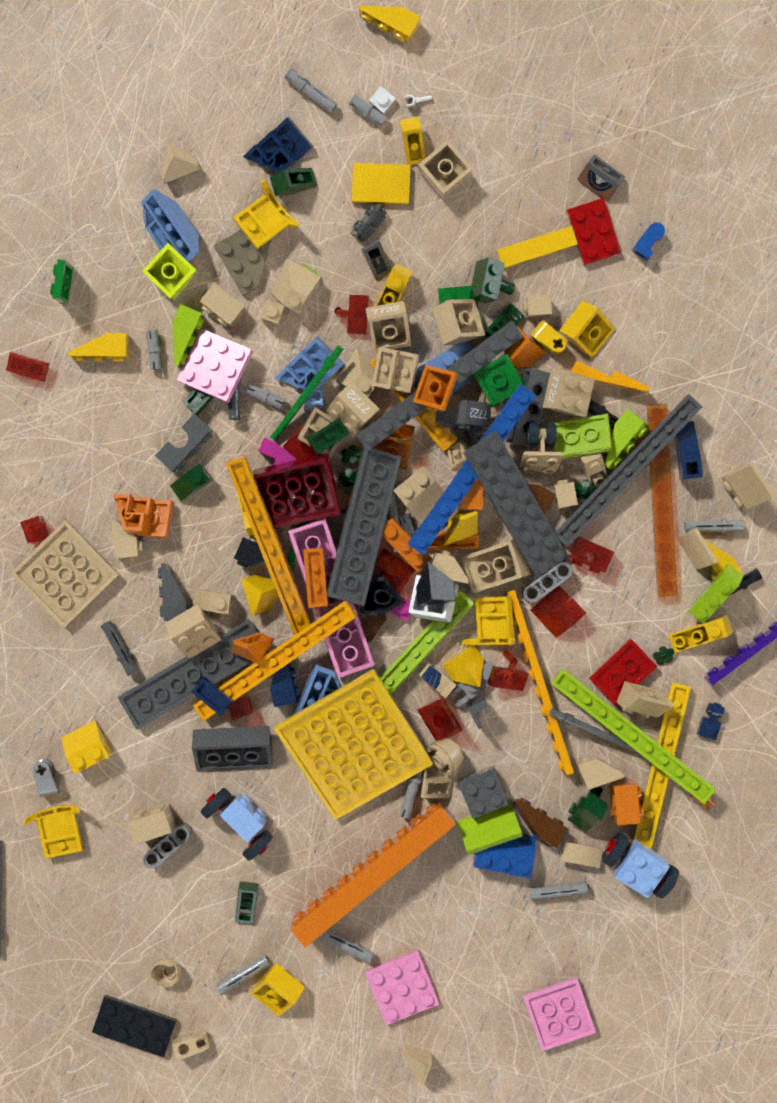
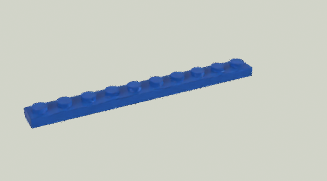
M520 384L482 439L496 431L504 442L536 395ZM467 460L407 543V545L422 555L425 554L477 480Z

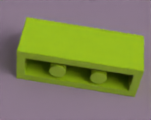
M727 564L692 602L688 612L704 624L736 590L744 575Z

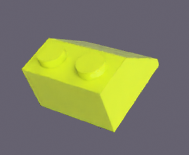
M167 243L142 272L169 298L175 300L187 287L197 270Z

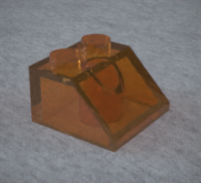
M404 424L373 448L401 456L399 468L407 469L415 426Z

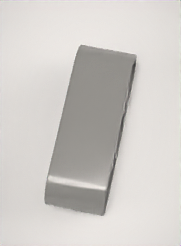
M565 562L557 564L523 588L522 595L524 599L529 602L538 601L570 578L572 567ZM562 565L568 569L565 576L558 574V569ZM545 577L552 579L550 587L543 586L542 581ZM530 588H534L537 592L536 596L532 599L527 597V590Z
M186 823L177 825L172 833L165 835L147 851L143 857L144 865L150 869L160 865L187 842L192 833L191 827ZM183 829L186 831L187 836L182 838L178 835L177 831ZM163 842L171 843L172 849H165ZM149 854L156 855L157 862H151L148 857Z

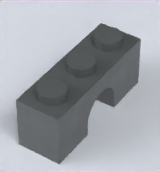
M195 413L181 427L188 434L187 444L182 448H176L172 443L167 442L155 455L172 472L176 470L179 472L186 465L185 460L189 456L193 457L199 451L198 446L202 442L206 443L212 437L211 432L213 430Z

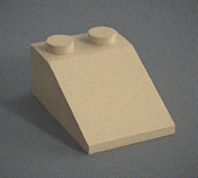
M754 463L740 465L722 477L724 488L728 493L731 492L735 497L733 501L739 509L747 510L776 496Z
M424 466L393 490L420 525L444 492ZM457 508L453 512L451 517H453L455 514L459 512Z
M514 540L460 557L472 594L531 575L528 564Z

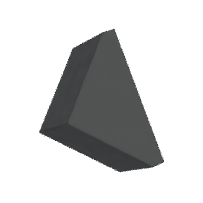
M379 240L362 248V255L375 280L391 272L392 268Z

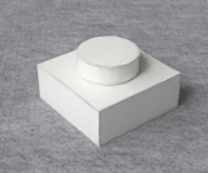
M381 86L371 97L369 103L374 105L373 107L384 115L396 101V98Z

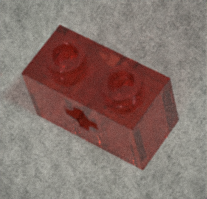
M578 536L568 557L572 559L571 563L582 567V564L589 566V571L599 575L600 572H606L614 551ZM592 551V555L595 556L594 560L590 559L588 561V557L585 555L586 553H591Z

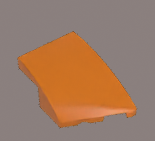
M114 494L125 532L151 538L168 539L174 509L173 501L153 500L151 497H133L130 494Z

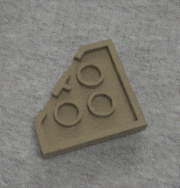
M239 230L213 245L241 294L245 296L260 287L271 240L256 250L244 233Z

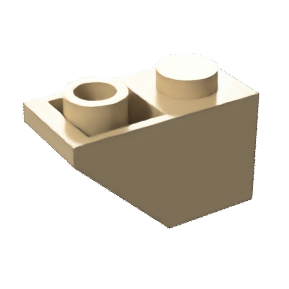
M597 453L578 456L579 463L586 479L590 481V485L595 486V488L599 487L608 477L602 455Z

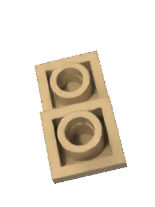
M563 841L559 860L600 868L603 849Z

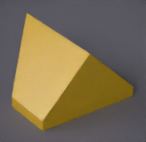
M477 511L466 512L449 518L444 546L478 534Z
M259 575L241 579L252 616L268 611L279 597L271 579Z
M469 645L442 664L452 681L480 687L484 658L475 645Z

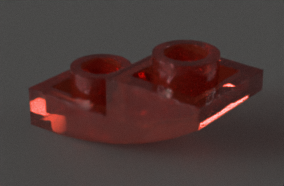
M10 352L6 371L45 382L50 363Z

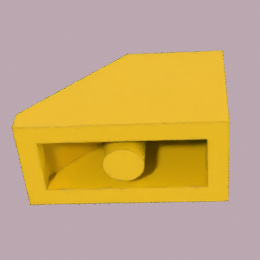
M419 116L400 120V127L407 165L418 164L426 158Z

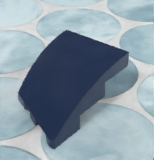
M286 117L243 157L279 173L293 166L314 146L291 118Z

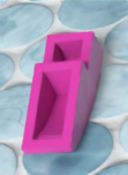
M264 437L258 452L276 459L274 465L297 460L287 450Z

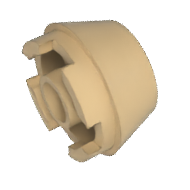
M448 738L433 742L426 749L433 760L432 766L438 773L443 771L445 777L455 774L464 760L460 747Z

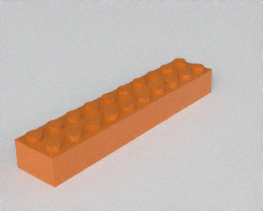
M440 800L437 803L434 801L429 804L424 814H417L411 820L412 823L408 827L405 825L396 832L397 836L393 839L388 838L385 840L380 850H373L367 856L368 859L364 863H357L348 876L344 874L337 880L338 884L333 888L329 886L322 893L323 896L320 899H313L307 905L308 908L304 912L300 910L293 916L294 920L290 930L305 948L456 825L454 817Z

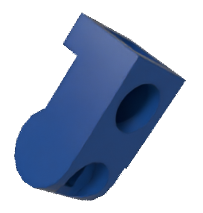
M659 222L652 223L633 247L632 251L647 262L654 253L650 248L665 234L664 226Z

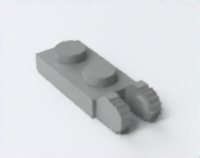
M487 661L483 665L480 687L459 683V686L452 690L448 696L452 698L463 689L467 695L455 703L457 707H460L501 677V675L491 662Z

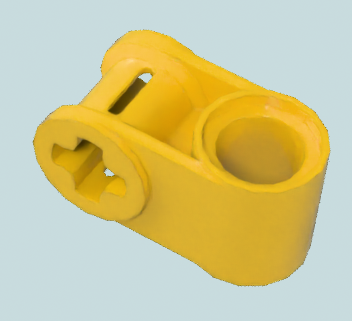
M543 320L540 321L530 334L533 340L553 354H561L567 346L566 339ZM554 341H561L562 348L558 347L557 349H555Z

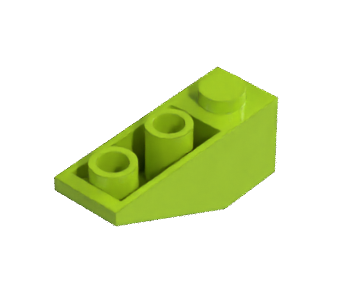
M180 304L173 319L174 365L181 368L182 364H185L189 356L187 354L190 347L193 348L197 337H195L198 329H202L205 321L202 313Z
M628 408L614 426L611 438L612 451L608 452L605 466L611 470L617 468L623 462L624 456L633 451L637 440L645 436L648 431L647 428L650 426Z

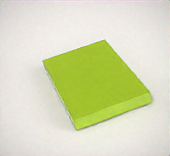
M608 414L555 422L557 437L556 444L553 446V452H562V459L612 451Z
M511 802L507 806L474 819L469 816L457 821L468 855L523 836Z

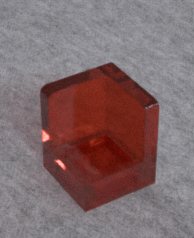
M36 516L20 522L28 544L42 541L49 536L43 516Z
M248 694L237 698L228 708L231 714V721L254 712Z

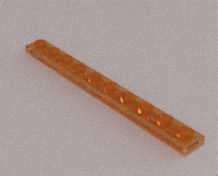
M667 404L646 405L647 424L650 425L648 427V435L667 416ZM668 443L650 461L657 597L678 596Z

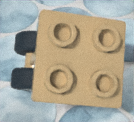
M528 423L527 444L529 446H537L539 442L538 452H523L519 471L527 474L535 472L552 474L557 472L562 459V452H545V445L554 446L556 444V424L546 423L544 429L539 428L538 423Z

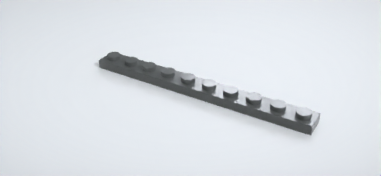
M510 321L445 369L458 373L454 387L523 337L513 321ZM416 391L356 435L367 451L427 408L413 402Z
M687 394L555 531L557 538L568 547L703 406L690 394Z

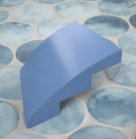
M317 336L275 379L305 390L323 366L322 362L333 351ZM339 357L335 361V366L329 369L312 394L344 364Z

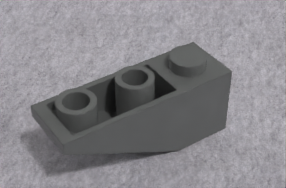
M161 563V567L158 568V577L162 579V586L159 587V597L163 598V605L160 606V616L163 617L164 621H170L188 610L189 603L168 563Z

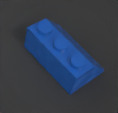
M522 834V837L476 852L473 857V866L531 878L536 839L532 835Z

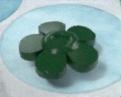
M351 445L348 449L345 448L341 451L343 456L341 461L344 464H347L349 461L351 464H355L358 461L357 457H361L362 451L357 449L356 445Z
M349 467L345 469V473L339 474V479L343 481L342 485L344 487H349L350 484L354 486L357 471L353 472V469Z
M583 480L582 485L580 482L574 483L576 497L578 498L582 496L584 499H587L595 491V486L590 485L589 480Z
M665 646L659 648V652L653 653V659L656 660L658 665L664 664L665 661L670 663L673 660L672 656L675 651L673 648L667 649Z

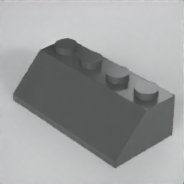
M270 726L193 730L192 752L196 771L273 768Z

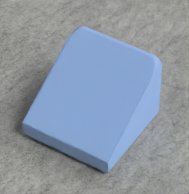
M318 389L309 396L304 403L305 412H312L315 407L323 412L324 389Z

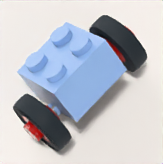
M222 788L216 795L213 793L206 800L207 804L200 812L205 818H209L219 811L221 813L220 816L248 843L243 856L250 861L258 854L260 856L268 848L267 844L273 838L272 834L267 830L255 836L264 827L267 820L265 818L266 814L260 808L256 809L251 804L252 800L246 794L242 795L241 793L226 807H223L231 793L226 788Z
M617 833L607 843L602 857V861L611 867L621 858L614 868L615 878L646 898L651 893L661 899L666 897L676 884L679 870L675 866L668 864L667 859L636 839L628 850L625 851L629 838L623 833Z

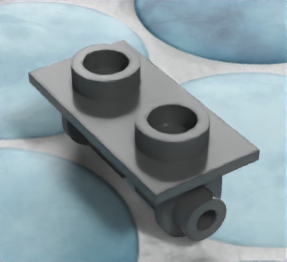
M380 204L370 205L366 209V215L362 220L359 219L352 227L351 234L359 235L357 238L362 243L365 240L367 241L375 231L370 225L373 223L378 227L386 218L387 212L381 208Z

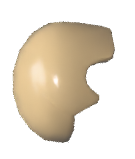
M169 958L160 959L150 969L149 976L154 978L157 986L171 987L180 979V968L175 961Z

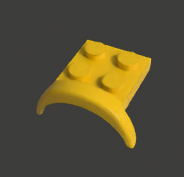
M265 179L260 184L263 196L233 217V221L256 250L286 228L294 229L300 225V222L293 219L281 206Z
M511 596L476 597L475 609L478 637L464 639L462 644L466 646L497 644L510 646L515 644Z
M66 804L46 808L29 815L23 820L24 825L33 821L37 822L45 859L83 851V843L76 813H80L77 805Z

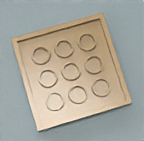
M64 520L10 573L63 628H66L120 575L67 520Z

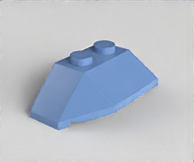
M155 189L152 190L141 201L145 228L160 250L169 243L190 262L199 254V234L177 202Z
M469 342L457 344L418 367L414 387L418 388L425 365L444 370L473 349ZM472 375L455 386L451 394L470 383Z
M319 665L314 666L296 707L295 714L342 687L333 670Z

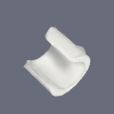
M409 94L404 99H413V102L406 104V106L414 108L416 103L430 101L432 97L430 95L414 98L413 95Z

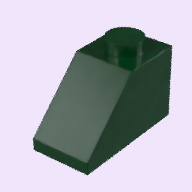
M312 168L284 169L270 177L275 196L292 195L317 186Z
M198 464L178 478L170 487L181 502L213 480L203 465Z

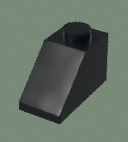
M243 537L233 558L238 560L236 564L247 568L248 565L254 566L265 562L258 543Z

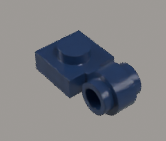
M716 702L708 704L706 714H709V718L702 716L697 735L716 741L722 722L716 719L718 717L722 718L725 707H722V704Z

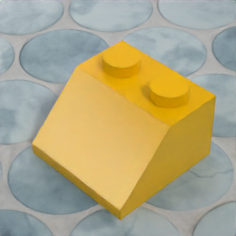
M582 301L559 331L570 343L588 357L593 358L616 328L597 307Z
M96 720L61 737L66 759L74 774L113 754Z
M275 963L254 986L250 994L280 1017L296 1003L305 986L297 978L292 977L286 972L284 967Z

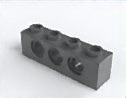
M525 368L522 380L526 388L533 392V388L536 385L538 393L530 403L533 406V412L530 414L527 407L508 434L506 443L533 449L534 446L527 444L528 435L524 431L523 426L525 423L528 424L530 422L538 423L539 427L543 422V403L550 373L535 368Z

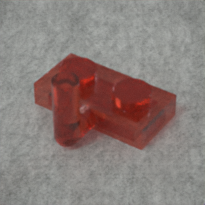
M350 294L349 310H342L340 307L335 308L336 317L348 318L347 334L366 335L367 315L365 308H368L369 296Z
M505 650L502 655L510 662L508 668L493 666L487 684L491 687L523 691L529 674L524 670H517L518 659L508 650Z

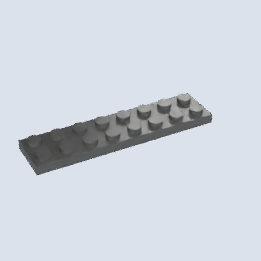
M492 432L463 453L535 578L538 579L557 564L568 560L567 553L498 432Z
M363 447L327 589V597L341 601L347 600L349 603L360 606L365 605L401 456L374 448L367 451Z
M248 619L220 636L221 641L189 660L186 657L182 658L117 697L136 730L194 697L195 694L192 693V690L202 677L205 676L215 684L251 663V660L230 652L235 639L258 633L251 620Z

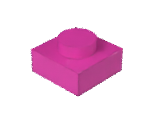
M402 597L406 603L392 609L391 613L408 621L411 615L408 613L411 601Z

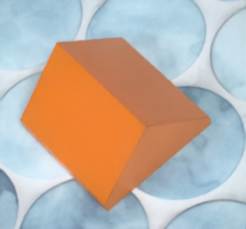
M425 365L413 402L438 412H444L458 373Z

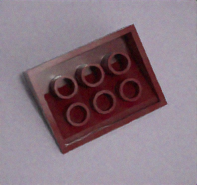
M329 453L254 469L252 472L274 528L341 514Z

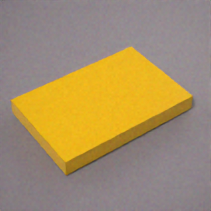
M353 163L352 203L409 205L411 165Z

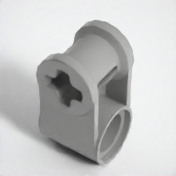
M46 758L40 759L33 766L32 773L38 795L42 798L59 793L60 786L52 762ZM39 767H46V770H39Z

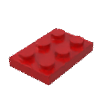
M604 198L567 209L566 212L574 230L583 266L621 253Z
M629 638L589 679L617 706V700L624 682L639 685L657 665Z

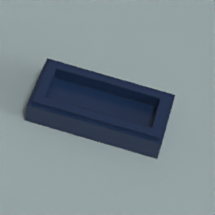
M205 676L202 677L192 690L193 694L220 716L226 712L234 701Z

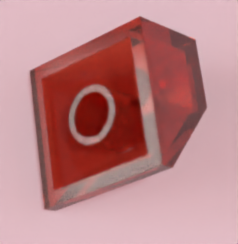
M560 585L550 591L530 609L555 638L571 628L586 614Z

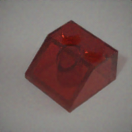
M383 548L376 558L372 576L386 578L398 594H400L415 569Z

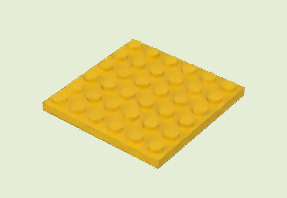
M374 669L274 726L275 732L334 820L433 765V760Z

